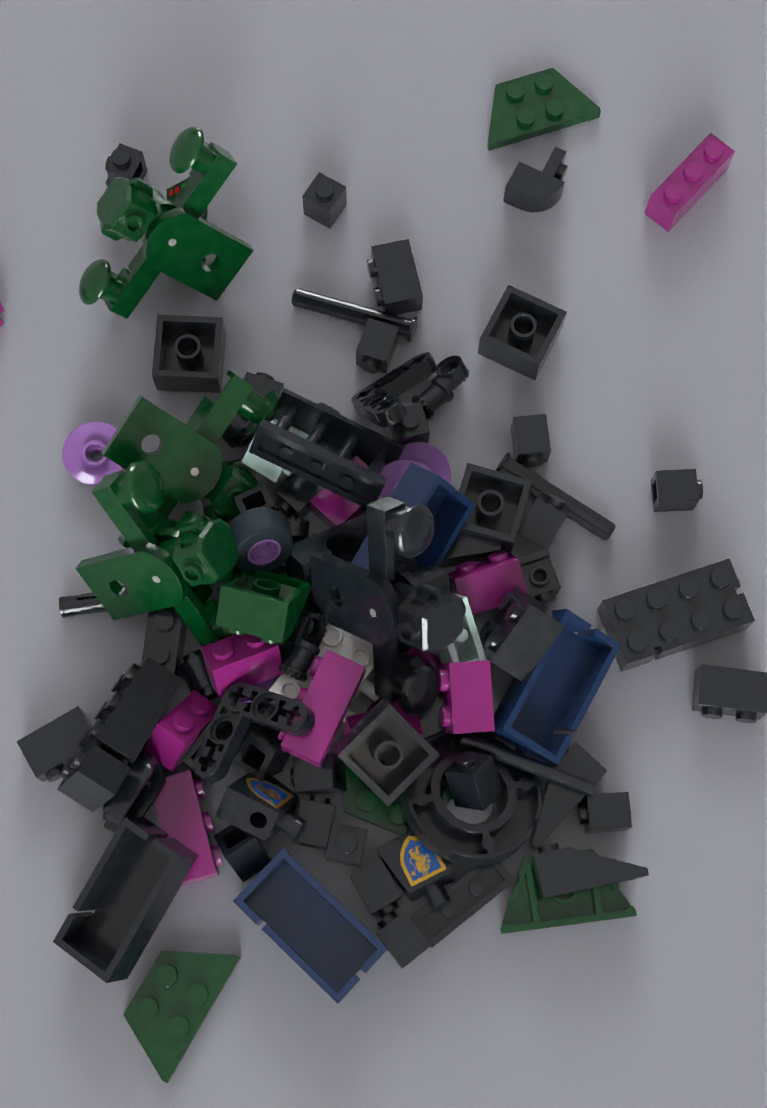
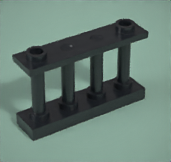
M284 389L273 417L279 421L275 425L267 420H262L249 452L366 508L367 504L379 499L388 478L380 475L383 467L399 460L405 446L290 390ZM292 426L309 436L307 439H304L288 430ZM323 441L338 448V453L335 454L319 446L320 442ZM351 456H357L370 465L368 468H365L349 459Z

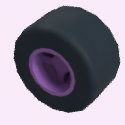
M265 507L253 508L239 514L229 524L233 529L232 534L236 540V548L239 551L236 565L241 570L249 571L251 574L256 571H272L282 565L291 555L293 549L292 536L284 518L278 511Z

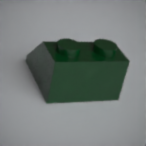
M240 570L221 585L215 625L225 627L228 632L233 634H250L260 637V640L265 643H283L295 630L310 592L311 582L270 571H256L251 574L249 571Z

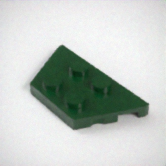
M554 68L496 84L487 148L489 151L599 118L601 113L600 107Z
M345 764L347 791L343 792L344 813L397 835L410 831L411 828L402 810L401 796L399 795L387 806ZM448 784L443 791V802L445 805L453 799Z
M594 849L582 850L585 852L596 854ZM526 857L522 859L500 927V933L507 934L635 917L637 913L633 905H630L620 891L617 883L540 900L531 857Z
M160 952L123 1015L162 1081L166 1083L170 1081L241 959L240 957L225 954Z

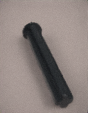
M300 288L294 290L291 300L293 306L364 326L368 318L399 327V335L407 337L408 342H412L418 322V317L415 316L411 320Z
M508 452L495 471L532 481L529 493L535 497L541 494L547 496L548 493L560 497L566 502L564 506L571 509L567 515L568 518L602 540L609 539L616 527L613 522L510 457L511 453Z

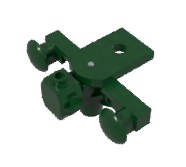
M192 126L183 130L175 139L170 151V165L174 172L180 174L187 171L190 167L192 168L189 173L191 177L180 192L165 200L159 190L152 188L149 183L138 177L132 180L125 177H116L97 202V217L100 221V229L103 235L115 241L123 238L127 241L137 242L141 239L143 240V245L128 265L130 271L123 267L120 273L116 274L111 271L109 261L99 259L92 262L84 271L79 283V296L84 304L91 305L100 298L105 301L109 311L128 319L160 272L217 301L254 251L250 244L200 217L237 165L229 151L212 141L210 144L204 141V133L200 127ZM210 254L216 255L215 260L211 264H201L205 256Z
M228 370L226 375L231 379L215 403L204 396L186 424L139 395L102 451V455L126 470L132 462L142 460L149 462L159 471L165 486L164 500L158 509L161 515L169 517L178 502L184 504L200 499L203 504V513L211 520L222 519L223 522H226L240 514L234 496L259 486V483L256 479V471L242 463L241 458L234 461H222L221 451L217 442L237 413L248 419L246 425V432L248 434H255L263 419L270 422L276 413L279 402L278 394L275 390L268 392L262 397L252 390L254 388L252 385ZM147 435L159 437V447L153 452L142 450L141 443ZM120 535L118 538L120 544L125 548H129L128 542Z
M142 460L134 461L128 466L125 473L121 470L105 475L93 489L92 494L130 547L84 559L75 569L111 618L117 620L174 606L202 647L235 635L228 632L227 628L215 625L218 605L214 599L208 600L213 593V589L209 584L228 581L233 576L234 566L238 562L239 551L236 548V540L233 537L231 526L223 522L222 519L209 521L203 514L193 510L184 512L177 522L161 515L158 509L164 500L165 486L161 474L149 462Z

